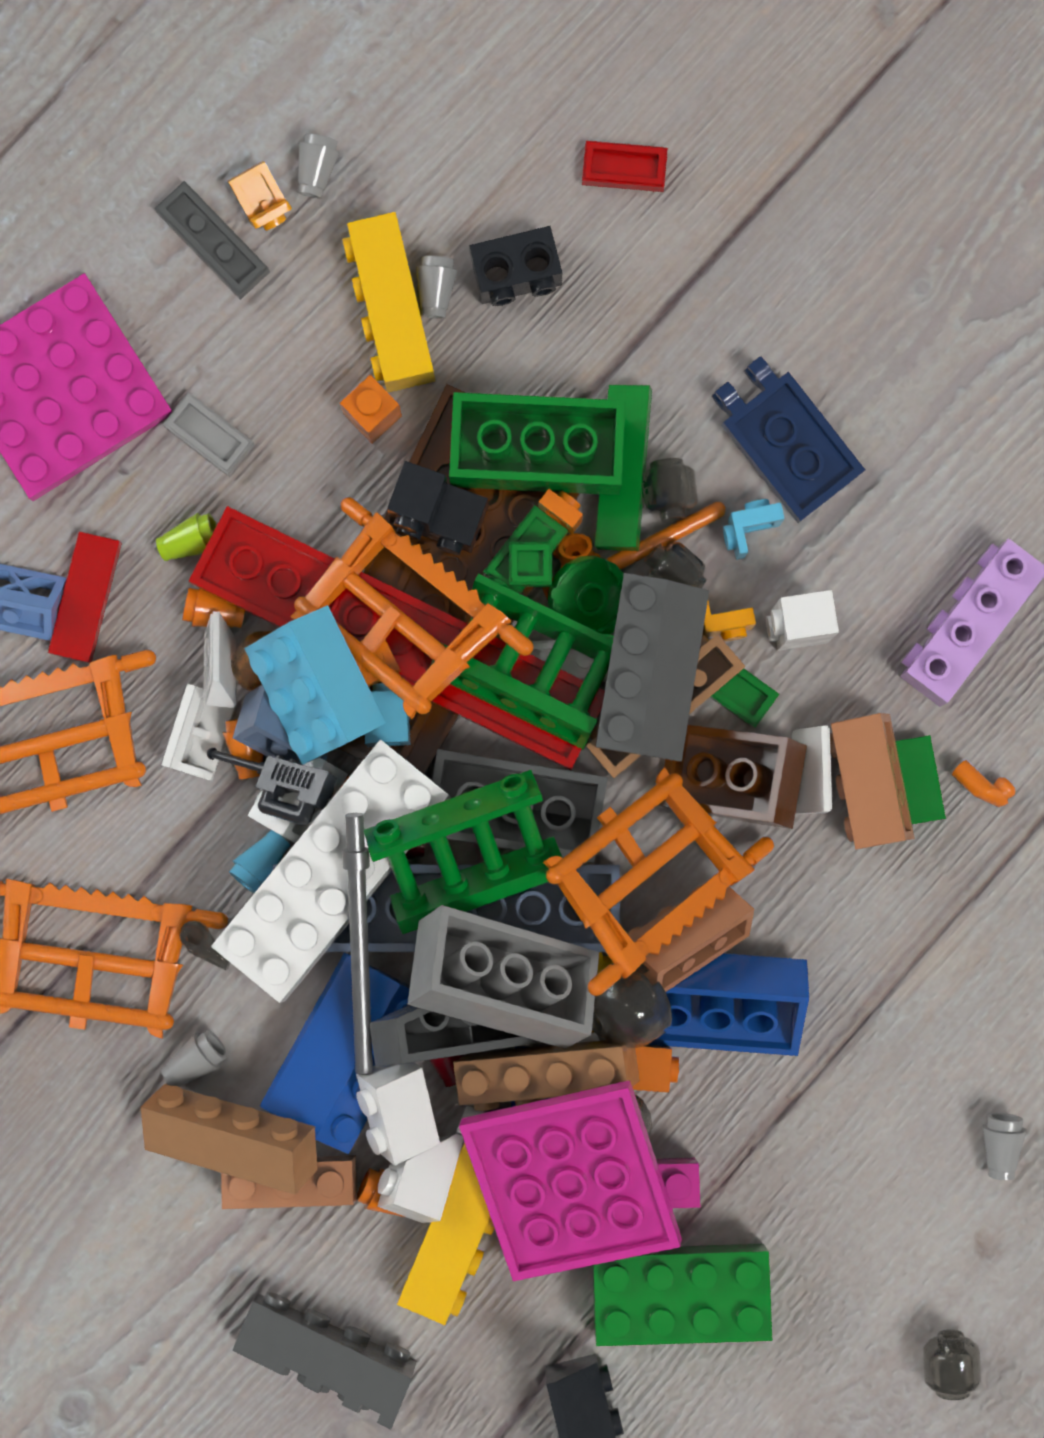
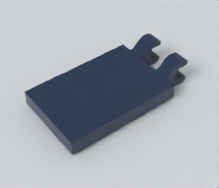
M760 356L749 364L744 372L751 382L763 392L745 404L734 387L729 382H726L714 392L712 398L730 416L721 426L797 523H799L866 469L789 371L778 379L768 363Z

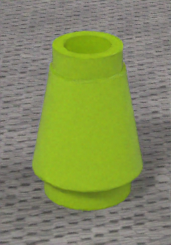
M196 513L163 534V536L156 538V546L162 559L169 561L171 559L202 554L217 526L213 516L210 513L202 516Z

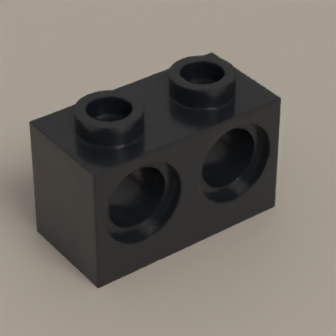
M551 225L469 245L470 258L482 305L491 303L492 306L507 305L514 302L516 296L532 293L534 297L544 296L553 293L557 286L562 285L563 273ZM539 257L544 259L548 266L542 271L535 272L530 270L526 263L532 258ZM501 267L507 271L508 275L501 281H492L486 277V273L491 268Z

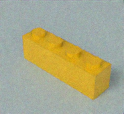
M396 212L347 223L350 237L343 238L342 241L347 262H356L359 276L351 279L357 303L366 302L369 316L362 317L361 321L366 342L375 341L378 356L370 357L375 380L377 382L384 380L388 393L436 382Z
M465 1142L458 1157L441 1220L430 1223L397 1302L398 1306L442 1325H446L450 1314L458 1317L467 1292L460 1288L467 1273L475 1276L484 1251L477 1249L483 1233L492 1235L495 1229Z

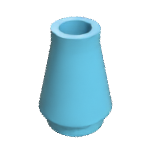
M270 830L266 836L233 860L235 865L229 873L246 889L255 893L273 871V865L279 864L290 844L281 835Z

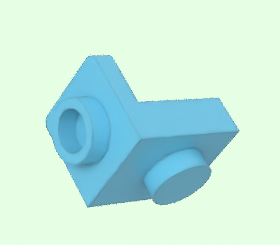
M761 499L744 504L745 510L731 512L728 518V525L723 526V536L727 550H734L736 560L744 559L748 553L745 533L780 527L785 519L781 503L770 505L769 499Z

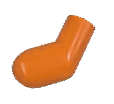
M967 760L960 763L952 773V776L973 796L996 807L1007 805L1009 803L1008 799L1016 793L1015 787L1009 780L1000 777L992 784Z

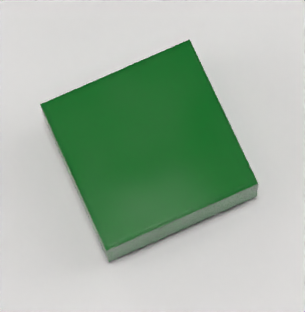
M509 542V587H552V542Z

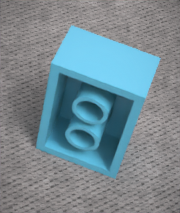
M328 605L288 622L244 648L249 657L251 668L258 675L269 697L270 706L278 715L288 736L289 744L297 754L302 765L386 724Z

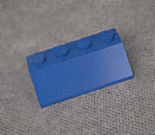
M344 952L263 1098L260 1107L273 1115L291 1118L295 1121L315 1126L317 1141L349 1154L368 1119L360 1109L356 1096L357 1092L360 1091L356 1076L357 1073L355 1072L351 955ZM369 965L372 1022L408 1006L410 985ZM372 1045V1060H373V1066H375L374 1053H373V1045Z
M723 953L655 1000L632 979L630 998L631 1018L629 1020L628 1038L634 1037L635 1044L798 1056L809 1002L807 960Z

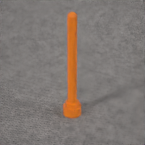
M714 502L641 540L639 551H620L606 558V560L616 564L622 570L723 517L726 513V507L722 502ZM542 587L548 600V590L550 587Z

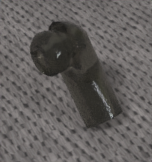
M189 921L183 925L179 937L188 952L226 971L231 963L211 947L215 939L207 926L199 921Z

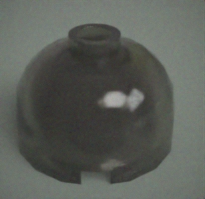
M643 963L630 976L625 979L621 976L603 994L595 996L592 1030L612 1044H625L627 1048H640L666 1033L664 1029L671 1026V1005L666 992L659 981L654 985L650 983L644 975L649 969Z

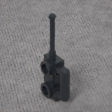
M209 748L207 750V757L210 760L217 759L257 771L260 774L255 788L263 791L258 802V809L263 814L299 825H307L310 823L315 809L323 810L334 792L337 778L331 775L329 771L297 764L298 761L292 758L286 761L284 760L285 757L276 754V757L268 755L265 762L258 763L217 751L216 748ZM295 792L299 794L297 800L300 802L297 806L278 799L279 797L283 798L284 793Z

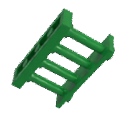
M478 573L472 590H477L479 599L483 604L489 603L507 617L517 621L515 628L527 638H529L532 630H535L555 640V643L534 684L526 685L512 678L510 672L520 654L507 643L495 665L488 666L472 657L467 662L470 667L465 669L450 684L562 740L584 749L597 722V719L590 716L588 709L608 671L614 635L601 634L511 590L500 579L487 578ZM572 648L594 659L573 703L565 704L551 697L549 691Z
M532 770L508 775L495 783L395 819L383 820L373 827L364 829L372 861L375 862L387 857L401 892L391 895L390 898L402 935L417 930L419 920L441 905L467 912L548 882L546 873L549 868L543 862L550 857H562L555 837L542 841L530 805L543 801ZM514 812L526 847L500 855L488 821ZM472 827L484 862L459 871L446 836ZM429 842L443 877L417 885L404 851Z

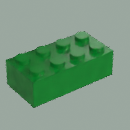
M454 392L449 470L450 485L457 488L547 492L550 489L553 492L620 495L622 486L625 400Z
M764 1244L680 1246L679 1248L592 1265L596 1346L773 1341L769 1251Z

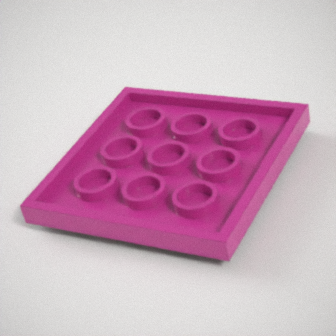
M85 273L0 325V453L31 501L37 500L164 421L173 412Z
M630 1080L462 1118L459 1128L513 1281L679 1248L681 1246L682 1237Z

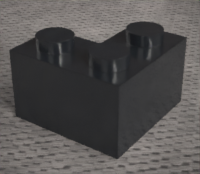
M405 461L387 511L392 525L398 527L396 533L399 535H409L410 539L420 541L421 537L424 536L438 541L437 548L454 555H460L462 550L472 553L489 505L488 498L449 485L446 475Z

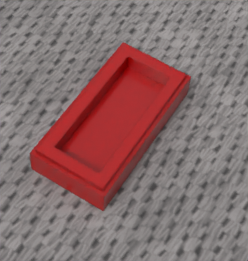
M586 141L582 185L664 192L668 148Z

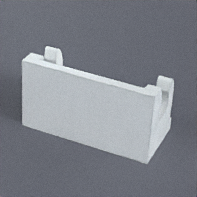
M187 684L161 765L213 781L219 760H210L207 757V750L209 748H216L217 751L222 752L225 743L222 733L226 732L225 721L232 720L236 706L229 708L205 705V702H203V688Z

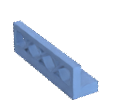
M0 564V579L11 583L0 587V630L51 641L57 619V607L62 599L67 578ZM39 587L52 590L49 597L31 594L29 591Z

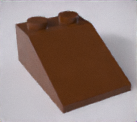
M687 725L682 762L665 759L664 767L669 774L678 773L682 777V786L710 816L793 829L807 745L788 737ZM665 800L658 805L670 808Z

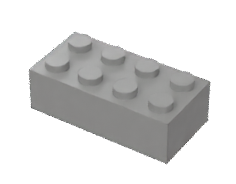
M441 905L419 920L407 1005L566 1049L591 1036L595 996L589 993L587 987L589 981L597 975L599 952Z

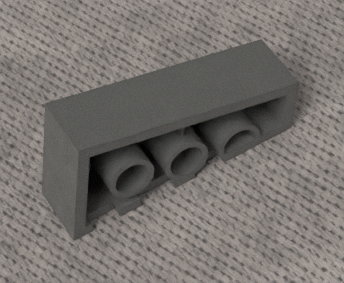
M411 1005L370 1022L375 1067L406 1064L540 1042Z
M267 1292L266 1296L258 1294L250 1306L232 1351L280 1375L287 1376L290 1370L298 1373L297 1380L304 1387L316 1393H329L330 1390L338 1393L337 1397L343 1401L342 1406L356 1413H359L361 1410L371 1409L380 1414L377 1423L391 1430L411 1383L417 1361L409 1358L411 1353L396 1344L387 1343L386 1347L373 1343L369 1341L371 1336L367 1332L356 1327L347 1326L346 1330L333 1326L329 1324L330 1317L316 1310L307 1309L306 1313L293 1309L289 1307L291 1304L290 1300L276 1293Z

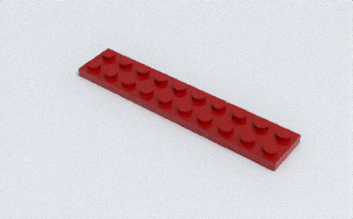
M227 506L188 582L280 628L293 621L290 616L296 612L294 602L297 598L308 595L335 558ZM363 572L358 575L440 643L449 646L468 625V623ZM347 588L329 605L336 622L359 641L365 638L381 618ZM393 628L386 637L387 644L401 670L398 674L414 686L430 668L433 659ZM494 637L473 659L488 666L495 665L506 643ZM520 654L510 674L512 678L526 685L534 684L545 661L531 654L526 656ZM560 669L549 693L551 697L565 704H572L584 680ZM451 684L431 701L570 771L582 750ZM600 688L588 709L590 716L597 719L602 709L605 693Z

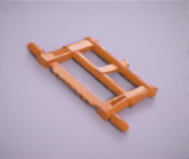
M351 497L344 498L341 501V510L360 526L365 527L341 559L335 557L333 563L308 595L296 599L294 602L296 612L290 616L295 620L322 607L329 606L345 588L381 616L361 642L348 633L340 624L337 623L359 669L364 667L404 701L403 708L411 719H413L416 713L427 714L430 712L431 701L465 669L469 668L470 666L467 662L498 634L500 639L523 656L531 654L534 647L530 639L515 627L509 625L511 620L503 612L489 603L483 604L479 599L476 589L468 591L466 581L457 582L454 571L445 572L442 562L434 564L431 553L423 555L420 544L412 546L409 535L398 536L393 527L380 514L375 512L372 516L370 511ZM384 547L473 618L447 648L358 576ZM393 628L435 661L414 686L375 655V652Z
M143 650L121 656V659H118L117 655L107 656L90 662L89 666L82 668L72 663L65 672L57 667L50 675L42 671L34 680L26 675L19 684L11 679L4 687L0 686V706L94 682L104 717L103 720L0 746V764L38 754L44 780V786L0 797V814L49 802L51 812L68 808L66 797L122 782L130 787L142 786L139 778L145 775L146 766L136 759L130 723L132 712L126 713L120 672H130L152 666L156 662V654L152 650ZM109 736L116 767L61 781L54 750Z
M665 767L656 776V785L617 815L609 807L600 814L597 819L603 827L564 858L554 856L543 862L549 868L546 873L547 881L550 884H557L583 922L585 929L590 926L613 962V965H608L589 981L587 989L593 996L603 994L621 976L623 979L630 976L647 959L645 956L649 953L658 955L661 944L669 946L672 935L679 937L681 936L683 926L692 927L694 917L702 918L705 908L713 909L716 899H724L727 887L736 884L755 870L752 866L760 862L774 848V842L770 837H762L748 848L742 856L714 826L717 822L682 786V777L678 773L669 774ZM665 800L684 826L645 857L628 829ZM614 840L633 868L597 896L576 870ZM695 840L719 872L633 942L609 910Z
M6 879L5 884L0 881V896H5L3 935L0 938V1014L15 1008L70 1016V1028L84 1030L86 1029L88 1019L147 1027L151 1035L163 1039V1030L170 1029L174 1024L173 1016L168 1014L178 972L183 967V964H178L188 923H193V926L223 929L228 925V917L221 912L201 909L192 911L193 905L154 904L145 896L137 901L130 894H127L122 899L114 891L106 897L98 889L90 894L83 887L74 892L69 886L64 885L59 890L51 882L44 888L35 887V884ZM38 904L161 922L155 961L27 943L26 935L31 905ZM22 960L78 967L73 999L18 992L17 987ZM93 970L152 978L148 1010L90 1002Z

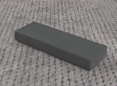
M185 181L154 208L156 213L240 300L270 273L269 268Z

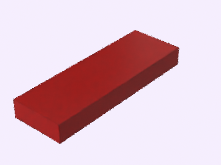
M79 531L48 650L49 654L85 663L92 662L122 546L119 540Z

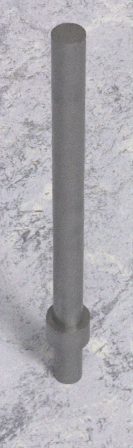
M355 812L345 815L347 847L342 849L343 869L348 870L355 1072L357 1074H369L373 1072L370 1030L371 1006L365 869L370 867L369 849L365 847L364 815L363 813Z

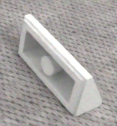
M213 611L210 614L204 634L203 702L209 706L233 708L236 706V639L220 612Z
M828 726L796 729L792 732V739L807 745L796 813H828L832 810L830 728Z

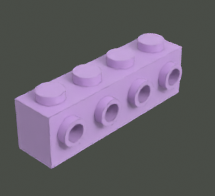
M1009 538L999 547L993 543L988 547L977 562L982 569L974 580L967 576L952 595L957 600L955 605L948 613L941 610L927 627V630L932 635L923 646L916 643L901 662L906 666V669L900 677L939 707L950 701L1044 577V564Z

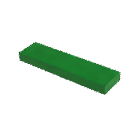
M609 385L608 400H625L622 486L620 495L599 494L595 547L597 550L639 551L644 496L643 481H645L652 388L650 385Z

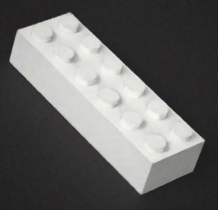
M380 739L211 947L279 1003L285 1002L350 923L348 870L343 869L342 849L347 847L345 815L355 812L363 813L364 829H367L383 820L398 818L448 800L451 797ZM364 835L365 847H368V846H367V842H366V838H365V835ZM370 856V867L365 869L367 900L392 871L387 857L373 862Z

